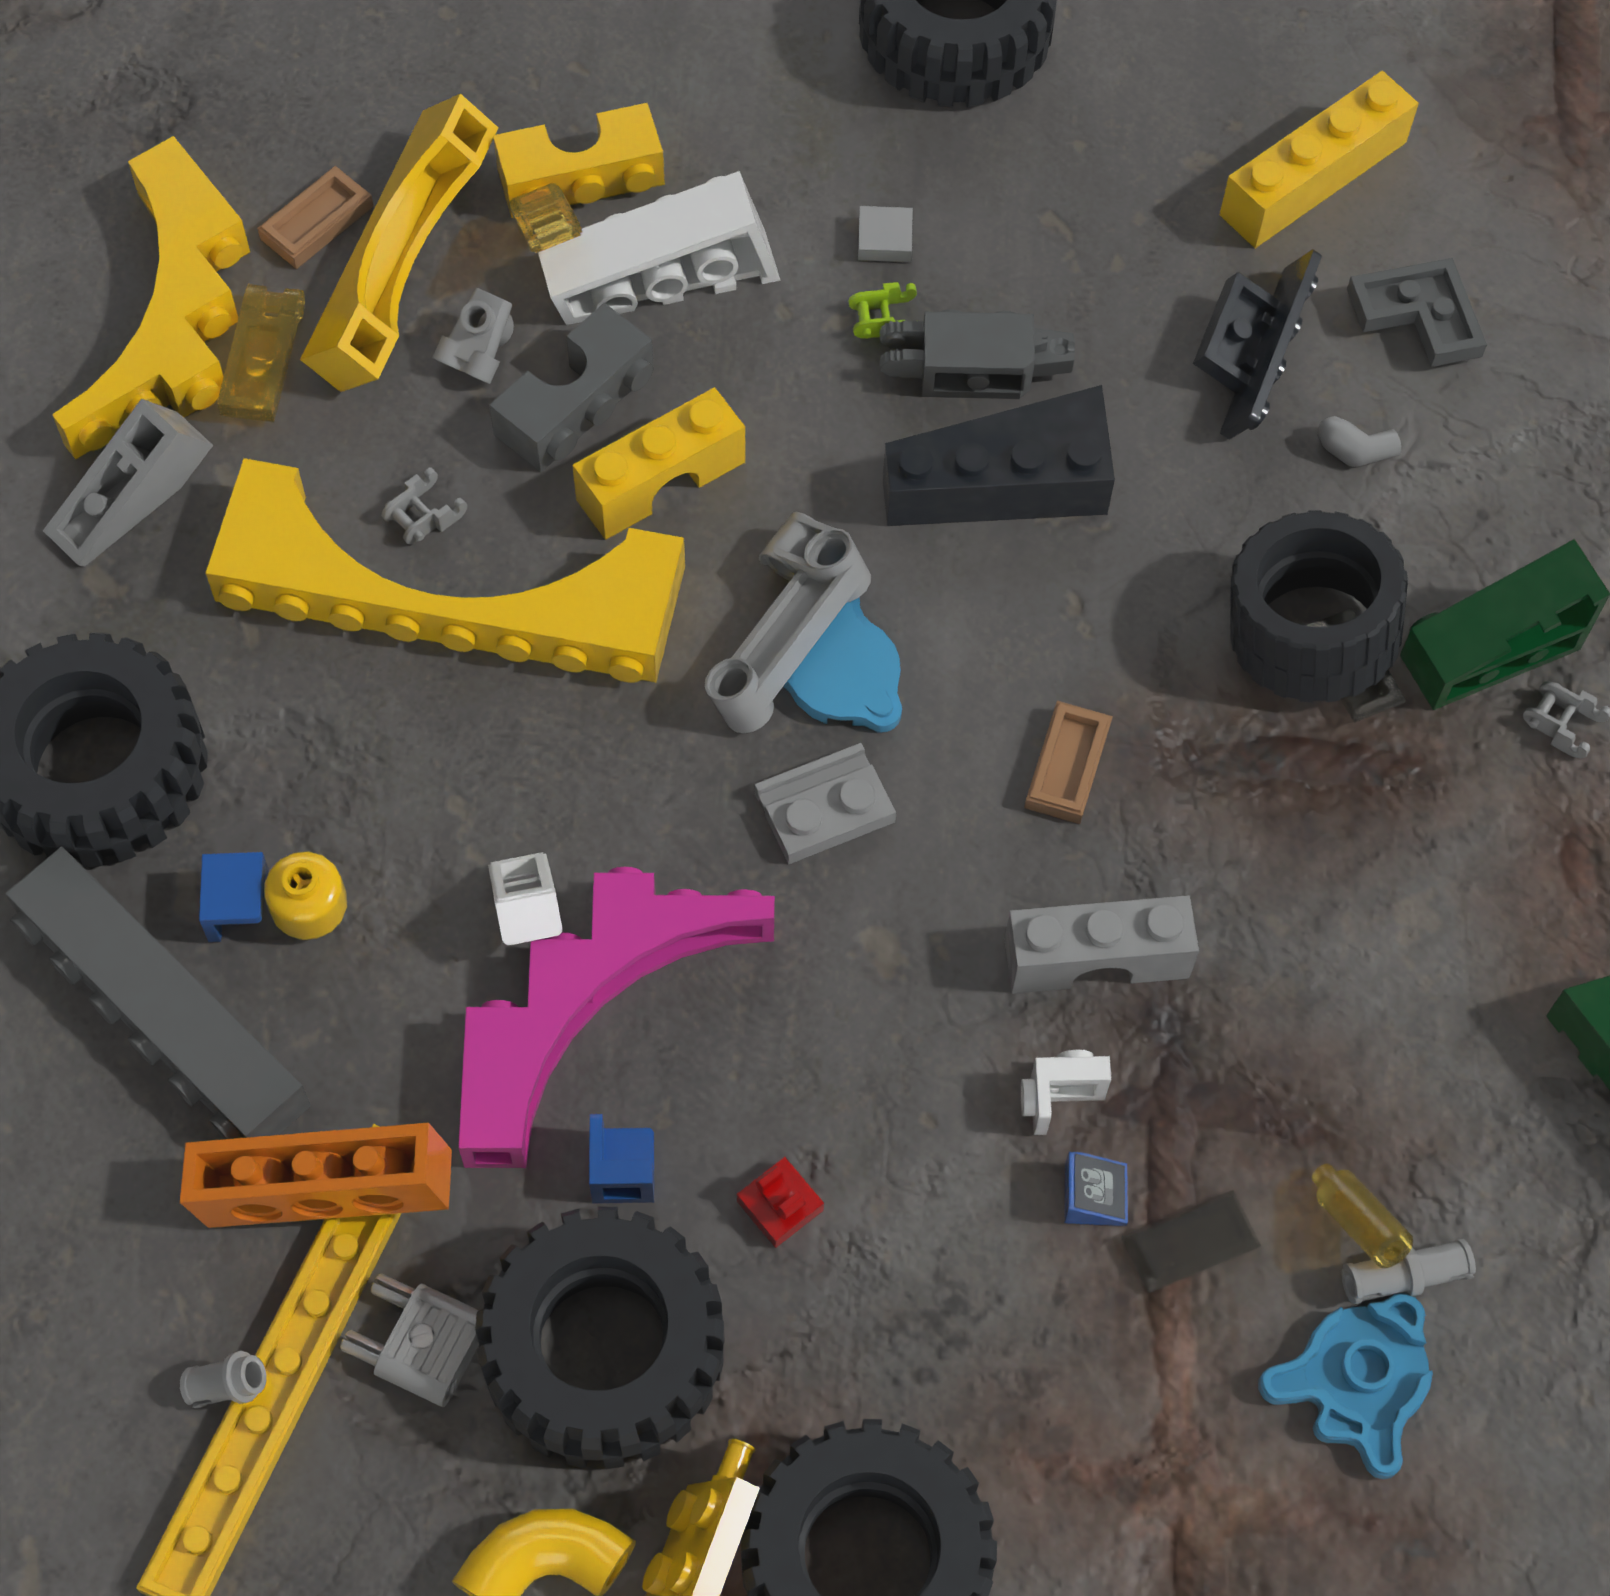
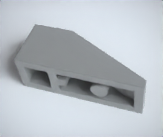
M141 399L44 528L43 532L76 564L85 567L179 491L213 447V444L178 412Z

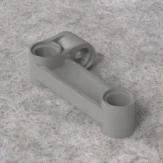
M800 512L790 514L759 555L761 564L768 565L777 574L790 582L732 658L725 659L716 664L709 671L705 679V689L728 727L735 732H754L769 721L774 709L773 699L847 602L859 598L867 591L871 583V574L850 534L843 529H837L815 521L813 518Z

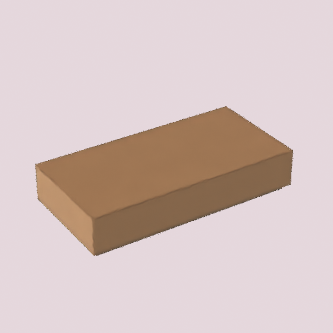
M334 166L257 229L260 240L295 269H298L374 207L372 195L338 167Z
M1061 701L1056 702L1024 808L1081 824L1113 716Z

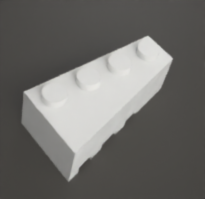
M740 171L727 176L714 177L705 184L675 195L660 197L653 203L626 213L611 215L604 221L574 232L559 234L552 240L536 245L550 298L566 325L583 322L603 303H606L617 313L623 314L635 311L638 305L637 301L650 299L655 302H663V305L683 301V293L689 290L713 286L715 294L736 290L737 280L760 276L762 284L780 281L765 229Z

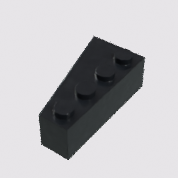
M1102 385L885 443L883 488L887 526L1108 515L1115 476Z

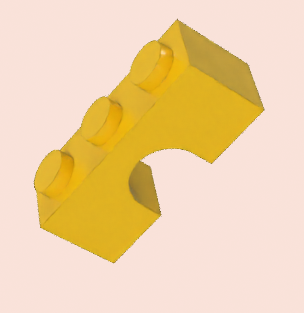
M648 103L596 113L598 141L594 146L582 152H565L555 147L548 137L545 124L493 135L497 170L511 218L528 214L538 215L555 208L578 203H593L602 198L629 192H644L652 187L665 185L663 150Z
M714 387L574 463L572 466L576 501L603 538L607 540L652 515V501L655 495L673 478L688 473L700 488L744 464L745 425Z

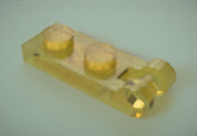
M247 285L217 401L220 416L275 422L298 323L301 322L304 314L305 294L303 290L285 288L283 293L267 291V287L263 285ZM266 313H273V314H278V316H277V317L265 316V314H266Z

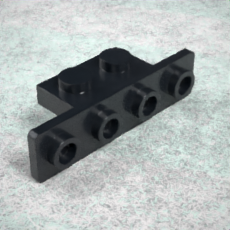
M1314 249L1284 268L1273 296L1239 272L1225 281L1193 364L1235 392L1220 434L1229 440L1247 429L1254 430L1268 414L1270 409V403L1267 401L1273 384L1280 378L1286 367V360L1283 357L1289 342L1301 328L1303 320L1299 315L1304 302L1313 293L1318 283V277L1315 273L1322 255Z

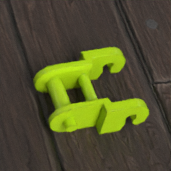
M898 282L883 283L882 290L853 294L848 300L849 307L858 311L859 322L853 327L854 335L858 338L866 339L880 337L881 326H884L885 323H890V321L896 322L893 317H890L888 305L906 303L913 300L917 295L915 284L908 283L904 292H901ZM881 309L882 318L870 319L869 310Z

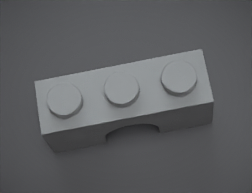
M1190 895L1010 910L1004 938L1012 994L1071 989L1076 977L1102 968H1122L1128 970L1130 984L1189 979L1199 953Z

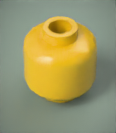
M309 851L292 853L280 859L269 870L264 883V898L276 926L288 936L301 940L318 939L331 933L341 923L347 909L346 890L336 866L323 855Z

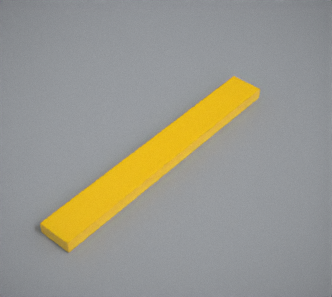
M402 1213L324 1219L255 1354L264 1364L266 1385L253 1401L244 1404L231 1401L136 1587L140 1593L147 1596H211Z

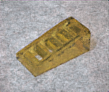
M550 183L512 198L509 202V207L521 238L531 252H541L581 236L580 233L583 232L565 195L555 183Z

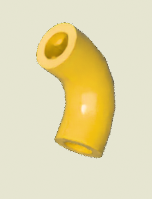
M574 1508L534 1509L499 1524L470 1553L452 1580V1583L469 1596H521L534 1580L545 1575H562L573 1580L595 1596H603L627 1563L635 1547L636 1540L610 1523Z

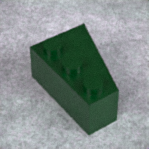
M1573 539L1440 613H1430L1417 620L1409 629L1410 632L1400 657L1431 708L1436 710L1581 650L1606 604L1610 592L1576 540Z

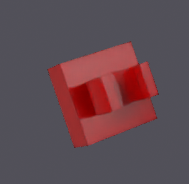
M786 1157L782 1158L736 1194L737 1203L775 1248L824 1211V1202Z

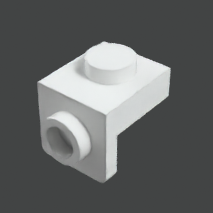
M1068 1050L1059 1053L1057 1057L1035 1058L1031 1078L1021 1079L1020 1091L1022 1116H1033L1034 1135H1047L1051 1120V1101H1105L1111 1082L1110 1056L1093 1057V1053L1087 1050Z

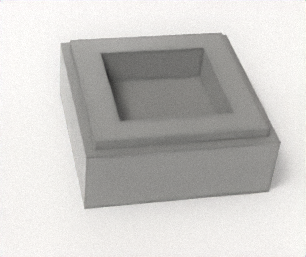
M860 206L858 260L911 262L913 208Z

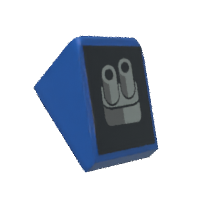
M1068 1152L1065 1161L1064 1223L1127 1226V1164L1083 1152Z

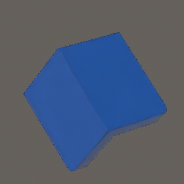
M263 852L202 854L199 922L208 942H221L222 925L251 924L259 923L262 920L264 883L269 873Z
M590 1114L589 1187L592 1204L654 1203V1131L651 1128H604L603 1114Z

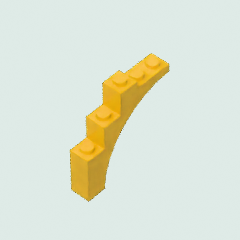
M174 136L128 161L137 193L157 225L159 263L154 293L139 329L118 360L88 390L52 414L62 441L75 460L89 451L98 450L107 445L141 399L163 407L171 405L176 412L185 418L196 410L210 407L220 396L228 392L220 362L204 342L221 336L230 326L239 322L231 289L217 271L233 266L241 257L250 253V248L242 219Z

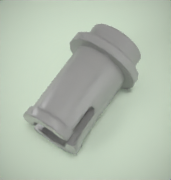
M244 1351L229 1354L222 1362L186 1368L180 1379L181 1395L186 1404H193L192 1408H200L207 1404L226 1400L244 1404L253 1401L263 1391L266 1385V1370L263 1362L257 1356L250 1355Z

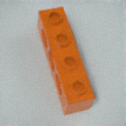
M430 1123L185 1143L180 1204L208 1228L449 1210L452 1149Z

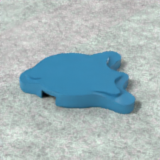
M859 597L851 602H847L783 687L791 694L796 704L809 716L826 724L828 718L840 721L852 720V726H865L876 732H887L894 729L901 720L902 705L897 694L901 672L899 654L895 644L886 633L864 616L860 608Z
M1398 1293L1383 1302L1369 1303L1367 1307H1351L1344 1310L1342 1307L1328 1314L1312 1332L1302 1354L1289 1362L1269 1367L1262 1373L1258 1380V1389L1264 1400L1274 1405L1306 1401L1314 1403L1319 1412L1313 1424V1432L1317 1439L1325 1443H1342L1354 1446L1360 1453L1367 1471L1372 1476L1379 1479L1392 1478L1401 1469L1403 1463L1401 1451L1403 1428L1407 1420L1421 1407L1431 1387L1433 1371H1429L1428 1357L1424 1349L1426 1340L1423 1326L1426 1315L1422 1304L1409 1294Z

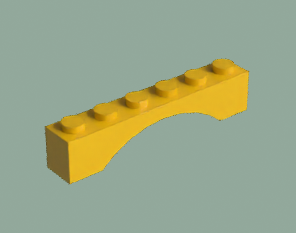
M458 94L422 111L300 358L304 364L340 392L379 379L399 337L397 324L399 303L412 265L442 213L461 188L480 168L493 141V135L496 134L499 128L462 94Z

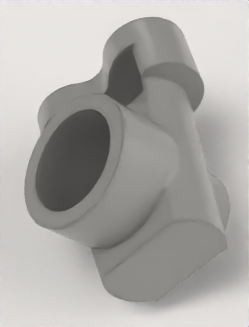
M476 288L468 303L463 307L460 317L449 337L441 336L432 358L490 384L500 361L494 359L497 349L507 343L513 333L514 324L510 315L513 304ZM486 313L485 323L478 327L480 318Z

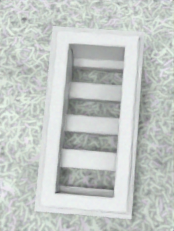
M541 852L490 862L491 864L488 865L502 941L506 945H514L560 935L562 923L547 855Z

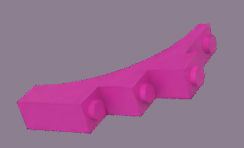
M616 867L609 870L608 873H594L592 939H581L575 934L561 933L558 936L531 941L528 1007H518L517 1004L505 1000L487 1001L481 1007H466L459 1129V1151L464 1168H526L532 1124L547 1081L572 1039L606 1003L641 977L683 957L727 945L774 941L775 896H762L761 893L748 889L734 890L727 895H702L700 892L691 889H677L669 892L667 895H656L654 873H643L641 870L633 867Z

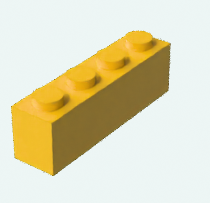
M1383 70L1229 175L1219 215L1256 249L1407 142L1419 103Z

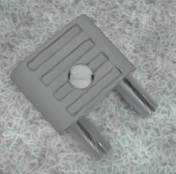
M379 1274L375 1278L377 1283L373 1282L371 1292L373 1295L403 1308L404 1310L385 1345L353 1330H349L344 1335L347 1340L342 1339L340 1348L342 1351L375 1366L374 1375L441 1407H445L454 1394L479 1346L475 1332L476 1314L479 1310L422 1283L414 1289L384 1274Z

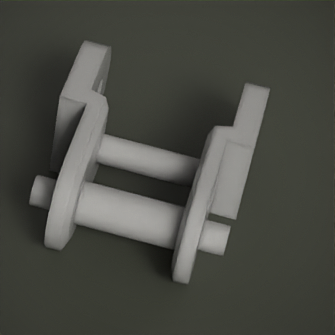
M431 467L424 472L426 476L424 480L416 474L404 483L406 490L392 501H388L382 511L381 516L385 521L389 522L395 519L406 530L403 539L407 544L423 540L435 528L443 532L458 521L467 510L468 505L462 498L455 500V509L453 511L447 504L439 510L434 508L430 511L420 501L418 497L428 491L438 479V474ZM413 506L423 515L416 522H413L405 513Z
M1543 682L1539 687L1543 698L1537 708H1527L1524 711V720L1531 728L1552 737L1553 740L1550 745L1574 758H1585L1590 751V745L1586 742H1581L1579 746L1574 745L1576 734L1567 730L1566 724L1572 714L1577 712L1596 722H1607L1610 718V707L1602 706L1601 710L1595 708L1597 698L1582 690L1580 695H1577L1562 687L1559 683ZM1553 704L1565 709L1559 720L1548 715Z

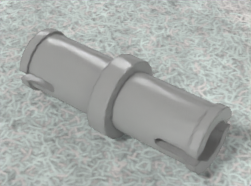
M1458 1239L1451 1243L1415 1250L1412 1246L1398 1247L1394 1249L1391 1256L1354 1264H1344L1341 1275L1343 1287L1349 1301L1352 1304H1359L1365 1300L1397 1293L1409 1294L1412 1297L1422 1295L1424 1287L1461 1279H1473L1476 1266L1470 1245L1465 1239Z

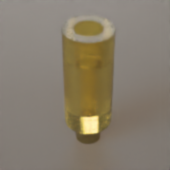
M1323 1164L1314 1171L1312 1181L1319 1188L1317 1191V1201L1378 1267H1393L1409 1254L1413 1246V1236L1351 1171H1336L1330 1164Z

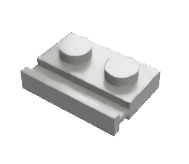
M862 743L755 784V796L765 811V817L788 865L893 824L896 820V811L873 765H870Z

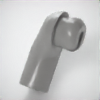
M1337 416L1324 419L1318 427L1317 434L1322 446L1333 456L1351 467H1358L1399 456L1401 453V441L1394 429L1367 435L1349 421Z

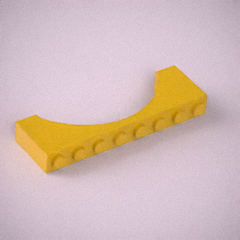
M243 458L205 573L215 602H220L224 606L237 611H248L253 608L275 612L282 618L291 621H303L308 618L329 622L335 627L346 631L367 629L384 632L400 641L411 642L416 639L438 642L449 649L459 652H468L476 649L497 653L502 658L513 662H525L528 659L547 662L568 672H581L584 670L610 674L613 678L628 683H635L640 680L657 682L685 570L683 537L628 528L626 539L602 558L580 571L548 585L520 593L494 597L462 598L435 595L407 588L383 578L358 563L343 551L320 527L305 504L306 496L298 468Z

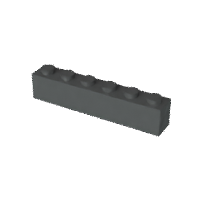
M62 846L5 893L16 911V914L10 921L20 934L33 946L42 940L54 952L49 961L64 979L72 986L81 979L94 992L88 997L89 1002L110 1025L115 1024L120 1019L133 1032L127 1039L147 1063L153 1066L160 1059L174 1073L168 1078V1082L190 1106L193 1107L200 1100L214 1114L208 1122L222 1139L280 1135L311 1107L303 1085Z

